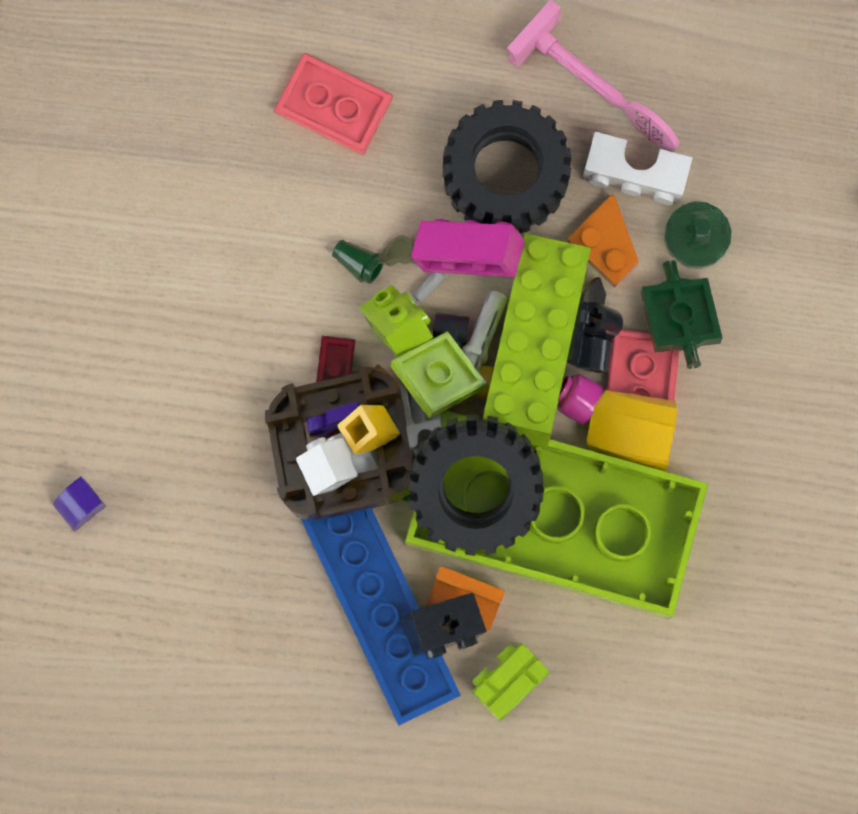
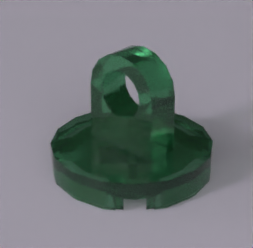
M694 201L681 205L671 214L665 226L664 242L668 253L680 262L681 265L687 268L703 269L713 266L724 257L731 244L732 230L728 218L719 208L706 202Z

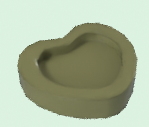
M404 235L397 236L384 248L381 258L388 266H393L396 263L408 264L413 260L411 255L414 244Z

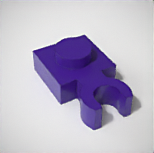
M353 402L328 410L326 415H318L306 419L309 433L315 432V435L320 437L334 430H339L337 425L362 404Z

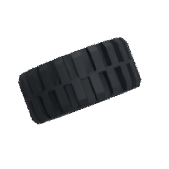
M503 100L493 101L492 107L486 108L482 104L474 108L473 115L465 114L459 120L457 129H452L448 136L447 146L444 148L442 177L444 178L446 195L450 196L452 200L451 205L457 213L461 211L464 214L465 221L474 220L481 224H495L500 221L512 224L516 230L519 229L520 233L530 231V227L534 224L540 226L547 221L550 213L554 214L568 188L572 169L570 167L572 157L570 148L566 146L567 138L563 130L558 131L555 128L556 121L550 115L544 118L540 115L541 109L534 105L531 106L530 110L523 108V101L513 100L512 105H503ZM498 141H512L525 146L533 153L538 162V175L534 184L526 191L515 195H501L488 190L479 182L475 173V161L479 152L489 144Z
M477 414L467 415L464 421L458 422L457 417L448 420L444 428L436 427L430 432L429 439L422 441L417 449L416 457L413 458L408 489L410 490L409 501L411 509L416 512V521L421 528L426 527L429 530L428 537L435 543L440 539L444 541L445 549L455 552L457 547L465 549V555L472 556L476 555V550L485 549L486 555L496 553V547L500 545L507 549L515 544V538L518 535L524 537L530 531V523L536 521L539 516L540 504L543 502L544 495L543 471L541 470L540 458L537 451H533L531 441L525 434L520 436L516 432V427L509 422L505 425L498 423L497 417L487 416V420L477 419ZM480 456L500 464L506 470L509 477L510 488L507 498L496 508L480 513L464 511L453 505L445 496L443 479L447 469L456 461L466 457Z

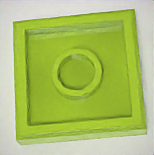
M448 331L395 358L390 365L429 419L484 390L487 384Z

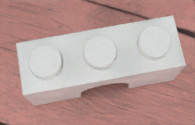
M599 132L594 133L583 178L589 179L588 182L591 185L602 188L612 185L621 188V192L631 196H640L642 193L653 196L654 201L665 205H672L673 202L680 203L693 157L660 149L656 163L651 168L636 170L625 159L624 153L627 140Z
M342 433L329 438L327 441L325 437L312 441L306 445L307 452L296 458L313 496L333 491L357 477L358 473L376 470L379 465L377 449L366 453L354 454Z

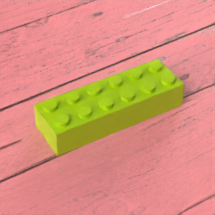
M525 233L523 238L525 242L513 282L482 420H487V416L497 417L498 423L502 425L509 422L516 427V432L520 436L526 435L531 441V445L547 448L591 248Z

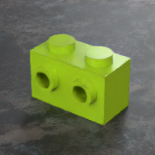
M393 285L378 291L373 298L359 307L373 332L396 357L413 350L433 338L427 327L431 321L425 311L420 306H416L406 291L401 294Z

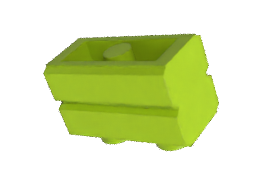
M522 642L516 648L512 643L509 644L496 657L501 663L492 672L486 667L472 681L476 686L471 691L472 694L500 722L551 673Z

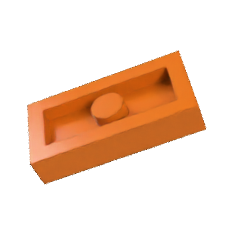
M440 566L427 601V606L473 592L486 630L489 631L505 590Z

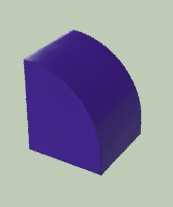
M81 476L71 483L53 503L55 509L74 532L106 507L87 481Z

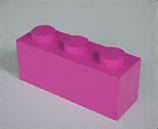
M445 219L421 221L411 258L423 272L516 277L525 240L515 227L507 222L500 221L495 224H481L474 220H466L464 223L450 222Z

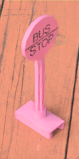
M549 0L507 47V51L511 53L508 60L518 68L536 48L544 55H550L609 103L621 108L637 130L655 145L670 152H674L680 145L673 130L658 115L638 102H628L617 89L558 44V39L551 35L550 32L561 21V7L552 0Z

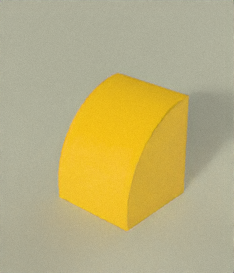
M360 405L337 425L354 454L375 450L400 434L383 405Z

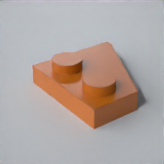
M613 194L566 241L567 243L590 247L588 263L614 288L639 263L616 197Z

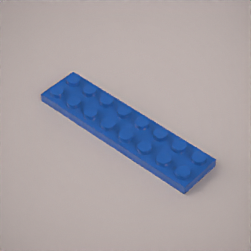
M368 509L317 521L301 519L398 726L460 697L461 694L443 656L427 660L426 655L414 658L401 618L410 611L420 608L373 510Z

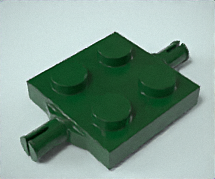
M671 260L670 264V261H666L662 264L666 281L657 285L642 286L641 297L654 353L670 350L684 351L687 368L692 369L694 366L695 369L701 366L697 348L721 344L723 338L708 278L694 280L680 278L677 262Z

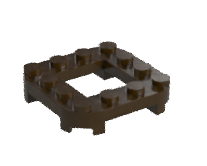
M361 367L360 372L298 387L291 383L281 388L282 391L273 399L269 409L265 410V423L269 428L279 486L277 487V492L284 504L296 517L311 521L323 520L390 505L410 494V490H408L413 458L415 457L409 446L401 392L395 381L387 374L374 370L373 367ZM353 402H359L362 405H383L400 434L390 442L377 448L378 469L358 473L357 477L337 489L313 496L296 460L298 456L307 452L306 445L308 442L304 425L307 422L306 419L313 416L326 415L328 410Z

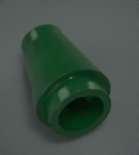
M343 239L337 243L332 252V257L337 259L360 282L366 281L369 284L374 282L384 265V261L379 258L378 253L346 242Z

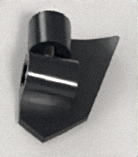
M595 277L581 292L567 363L584 371L607 374L609 373L613 342L607 339L614 338L621 332L623 318L617 310L605 306L606 291L600 277Z

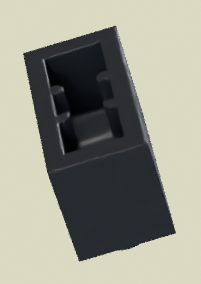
M473 592L410 611L401 618L414 658L426 655L427 660L446 654L445 648L457 645L459 650L478 644L477 638L487 632ZM440 625L449 626L450 631H441Z

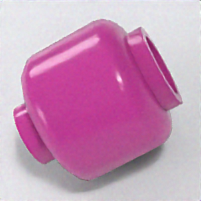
M576 374L572 377L566 376L562 381L557 410L575 422L585 424L591 420V416L594 413V405L604 393V388L582 374Z

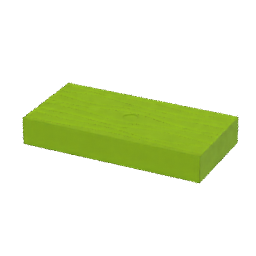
M445 410L441 414L443 428L448 420L457 417L458 422L464 421L467 416ZM549 440L547 448L531 445L533 451H537L541 470L543 471V502L540 504V513L537 520L530 523V531L524 537L518 535L513 546L505 549L503 545L496 547V553L489 555L485 554V549L476 550L475 556L465 555V549L459 547L453 552L445 549V542L441 539L435 543L428 537L429 530L426 527L421 528L416 521V512L414 511L405 541L406 546L671 619L674 617L709 483ZM480 456L466 457L456 461L447 469L443 479V489L447 499L456 507L473 513L486 512L499 506L507 498L510 488L506 470L497 462Z

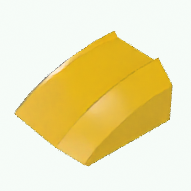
M606 390L594 405V413L591 416L586 444L591 451L666 471L676 426L677 403L672 400Z

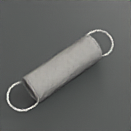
M431 273L411 296L418 303H421L445 279V276L441 273Z

